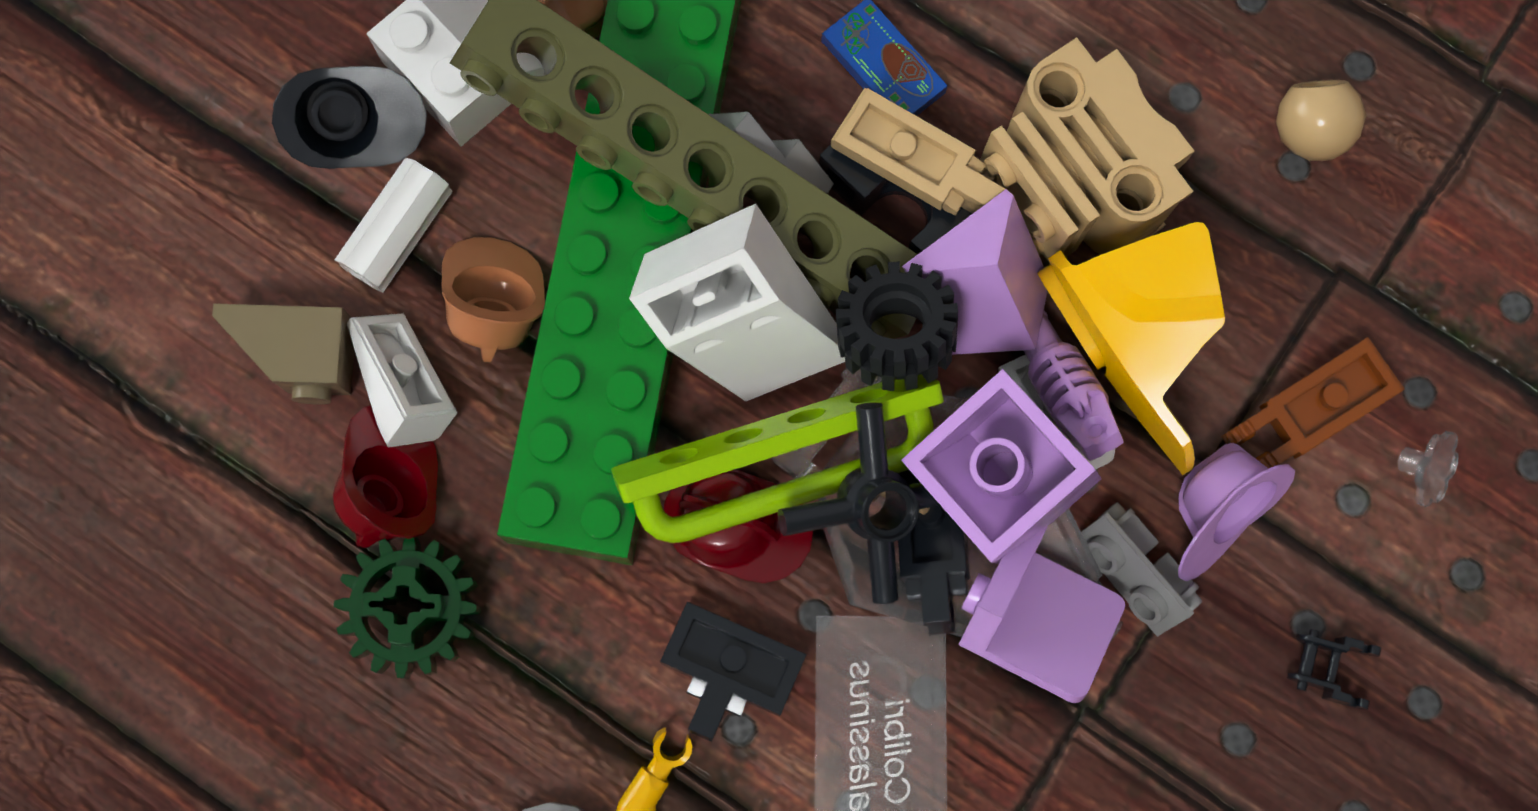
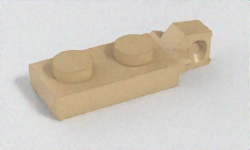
M869 88L863 89L831 139V148L940 211L943 208L946 212L955 216L961 207L971 213L976 212L1006 189L981 175L985 170L986 164L974 156L975 149Z

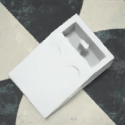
M756 204L644 254L629 297L630 301L666 349L744 401H749L845 362V357H840L838 349L836 322Z

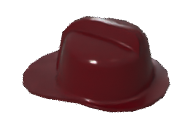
M371 405L363 407L350 419L345 434L342 470L335 483L333 503L335 512L343 524L355 533L356 545L358 547L368 548L383 539L388 541L399 537L410 539L424 535L434 524L437 509L438 461L433 441L387 447L377 426Z
M734 469L670 490L665 499L664 512L672 517L681 516L777 484ZM777 512L694 540L671 544L679 554L697 564L745 581L769 583L785 579L801 567L811 550L813 531L783 536L779 528Z

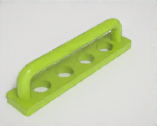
M922 374L918 375V388L907 391L904 379L895 380L894 391L882 390V382L633 460L611 468L623 503L633 502L636 515L646 532L655 539L668 543L687 542L777 513L782 508L798 506L838 493L843 479L852 471L861 468L860 458L676 517L669 516L664 512L659 493L856 431V406L863 403L883 404L884 422L903 415L905 416L908 428L906 440L898 446L887 449L888 469L900 473L908 470L901 460L934 431L929 407L943 403L944 398L940 382L935 379L928 384Z

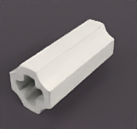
M405 157L334 260L351 275L383 293L453 192L449 188V184L435 172L417 161Z

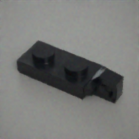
M909 469L897 473L908 484L920 482ZM940 505L930 507L925 515L919 513L913 529L905 537L898 540L900 578L906 586L908 600H922L923 624L928 626L930 636L956 633L955 602L953 596L968 595L967 580L971 579L967 535Z

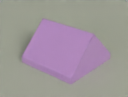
M1005 189L902 266L905 273H908L911 263L922 265L923 279H926L934 271L942 277L941 288L949 285L954 292V303H957L958 328L956 352H952V355L1036 350L1047 296V289L1037 272L1042 270L1044 266L1014 195Z

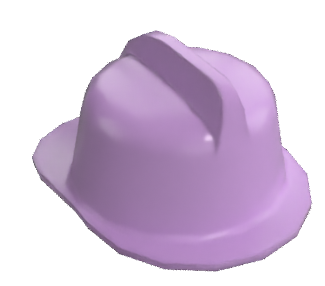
M1234 443L1225 444L1195 466L1184 478L1179 492V511L1193 539L1182 556L1178 567V577L1187 582L1208 570L1250 524L1259 519L1281 499L1294 480L1295 470L1289 464L1267 468Z

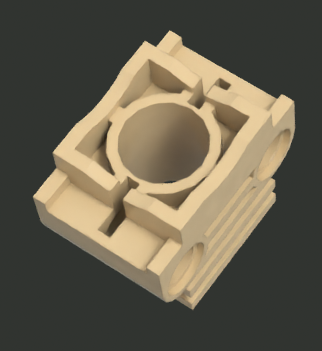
M1077 37L1040 61L1032 69L1013 112L1007 131L1002 125L992 131L980 158V161L986 164L985 170L981 175L1006 188L1014 195L1044 268L1050 265L1049 257L1060 250L1067 257L1077 250L1082 241L1094 252L1104 254L1154 235L1166 225L1164 221L1176 206L1193 193V190L1179 173L1178 169L1187 162L1194 153V149L1174 124L1164 119L1150 106L1141 91L1137 74L1118 49L1095 62Z

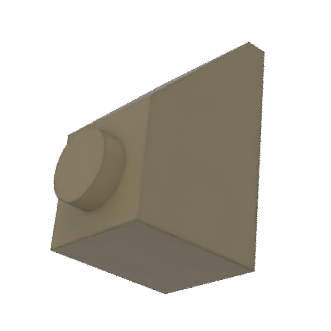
M213 303L212 316L273 383L287 393L292 394V401L304 404L331 403V395H351L354 346L347 322L352 317L342 307Z

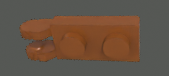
M1369 337L1260 405V412L1221 437L1226 444L1234 443L1241 445L1255 436L1257 430L1270 423L1284 444L1271 452L1265 451L1255 459L1267 468H1271L1292 456L1296 459L1405 389Z

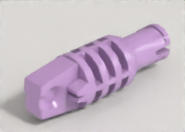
M1044 310L1036 350H1023L1030 361L1028 366L1029 380L1056 425L1062 429L1084 456L1091 461L1101 457L1108 451L1114 450L1123 444L1124 441L1109 406V396L1078 348L1069 343L1062 342Z

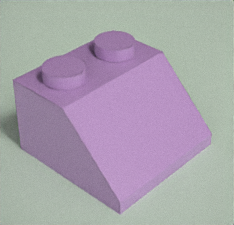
M1004 369L997 373L901 460L991 563L996 562L1054 522L1102 479L1096 469Z

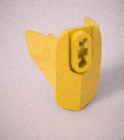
M1194 222L1144 238L1078 265H1072L1061 250L1048 258L1050 265L1038 271V276L1096 368L1099 370L1106 366L1105 376L1180 473L1182 475L1192 470L1195 461L1192 441L1189 434L1167 406L1163 396L1203 345L1225 323L1221 291L1208 228L1204 223Z

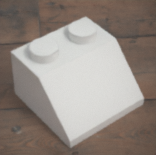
M406 0L366 34L383 64L412 83L421 94L425 109L462 147L511 105L510 102L498 94L488 96L473 89L462 79L460 75L461 70L450 64L451 59L488 0ZM517 53V61L526 73L532 76H544L543 66L535 56L529 53Z

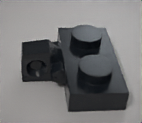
M687 602L660 663L692 678L687 694L701 700L688 727V732L712 742L725 711L741 717L746 703L780 717L807 654Z

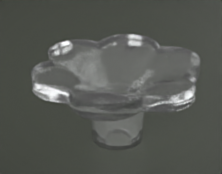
M1445 431L1442 435L1434 434L1429 440L1425 452L1410 447H1405L1402 450L1398 459V470L1415 475L1414 481L1417 486L1415 501L1418 505L1429 507L1432 502L1439 503L1444 498L1448 482L1455 474L1459 461V455L1456 452L1458 435L1456 433Z

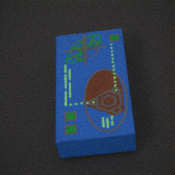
M872 0L862 1L822 33L821 42L863 89L869 88L916 116L946 93L948 85Z

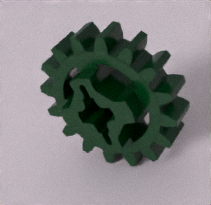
M417 537L405 538L402 550L400 551L397 550L391 541L386 539L380 540L379 551L381 557L375 560L360 552L356 558L363 569L358 577L342 574L340 581L351 588L352 591L350 598H341L334 601V608L349 612L350 620L336 628L338 635L357 636L358 641L353 645L349 654L353 658L361 659L373 653L374 656L371 661L370 670L375 673L383 674L390 667L391 663L395 662L397 678L410 679L414 663H418L424 674H436V656L441 655L455 662L460 658L457 649L452 644L455 639L459 637L473 640L475 633L463 625L465 616H474L481 613L480 606L467 602L465 599V594L472 592L478 587L477 581L473 578L458 579L456 575L462 570L465 561L455 555L442 562L444 545L435 540L427 546L424 553L421 552V545ZM425 566L434 570L441 577L446 585L449 596L435 594L427 585L428 573L425 572ZM392 569V579L378 592H371L378 579ZM409 593L410 597L434 607L433 609H421L420 612L409 613L407 621L406 617L382 608L384 605L396 606L397 602L407 601ZM368 618L377 619L388 630V643H391V648L384 645L374 635ZM438 621H447L440 634L432 642L423 646L424 634Z

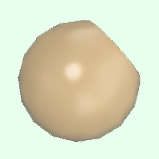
M1310 81L1294 84L1289 88L1280 102L1276 125L1281 141L1293 154L1308 161L1333 160L1351 150L1361 136L1367 115L1361 95L1348 81Z

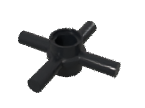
M863 403L856 406L861 468L852 471L843 479L838 489L837 498L779 509L778 524L783 536L847 524L854 533L867 539L872 601L876 604H890L899 600L894 541L902 539L913 529L920 509L940 506V504L920 482L908 484L902 476L888 469L883 404ZM886 492L885 503L881 510L875 515L869 516V507L873 499L878 494Z

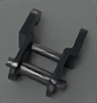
M1310 629L1309 635L1297 634L1296 640L1304 644L1298 673L1287 674V679L1297 682L1296 689L1306 691L1307 685L1324 690L1322 699L1353 708L1368 710L1369 700L1352 698V695L1341 692V686L1335 683L1341 653L1353 651L1379 657L1382 648L1376 645H1364V641L1347 636L1335 638V642L1318 638L1319 631ZM1318 648L1331 652L1325 680L1312 677Z

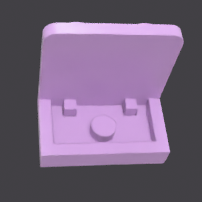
M1045 527L994 562L998 566L992 578L981 573L978 574L961 608L973 616L958 645L1068 702L1078 703L1085 698L1124 612L1125 601L1119 594L1036 553L1047 529Z

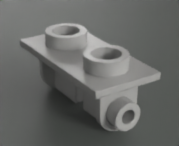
M1116 502L1073 539L1084 550L1092 566L1103 573L1125 598L1133 614L1140 621L1147 624L1158 637L1194 614L1193 610L1202 603V599L1195 592L1199 586L1192 580L1186 582L1178 577L1179 565L1169 553L1160 557L1154 564L1148 560L1145 555L1159 543L1158 540L1134 514L1135 512L1131 507L1125 511Z

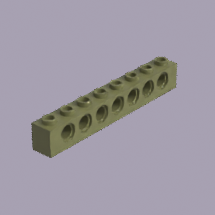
M488 0L450 61L451 65L461 70L460 75L462 79L473 89L488 96L498 94L518 107L519 115L532 127L545 133H553L555 131L575 144L579 156L589 164L603 170H610L612 168L632 181L634 191L645 200L659 206L669 205L689 218L687 223L694 231L744 209V197L752 199L757 203L761 212L826 309L831 310L835 314L836 309H838V297L841 291L849 292L848 281L851 280V266L861 272L864 282H866V268L877 264L880 274L888 273V262L900 261V272L905 273L902 266L918 255L538 0ZM517 53H529L535 56L543 66L544 76H532L526 73L517 61ZM575 90H585L591 93L599 103L600 114H590L584 111L576 101ZM632 126L642 127L651 134L655 143L654 152L642 149L635 142L632 135ZM688 162L697 163L704 168L709 179L708 188L697 185L691 179L688 171ZM798 232L805 234L811 240L814 249L813 258L807 257L800 250L797 243ZM889 314L874 321L871 328L873 332L882 337L897 339L909 334L916 318L906 314Z

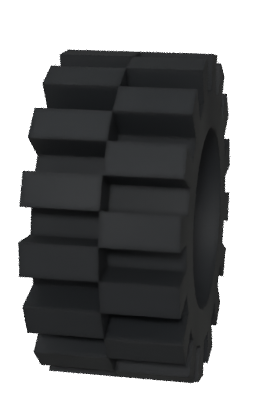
M900 261L888 262V273L880 274L876 264L866 268V282L857 275L848 281L849 292L842 290L838 297L836 324L840 357H845L846 368L852 375L861 369V382L872 386L877 376L881 377L882 390L894 391L895 380L904 379L907 391L918 388V375L922 374L929 384L938 378V366L944 370L948 368L952 362V352H956L958 306L957 303H954V292L951 287L947 285L941 288L942 277L932 271L926 279H923L922 265L911 263L908 273L900 272ZM889 314L910 315L921 321L923 325L920 332L903 339L882 337L873 332L871 328L874 321Z

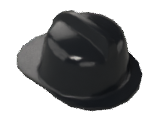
M375 66L327 67L298 73L282 86L273 103L272 125L278 142L289 155L309 167L326 169L379 167L400 162L417 149L425 134L427 113L421 94L412 83L389 68Z

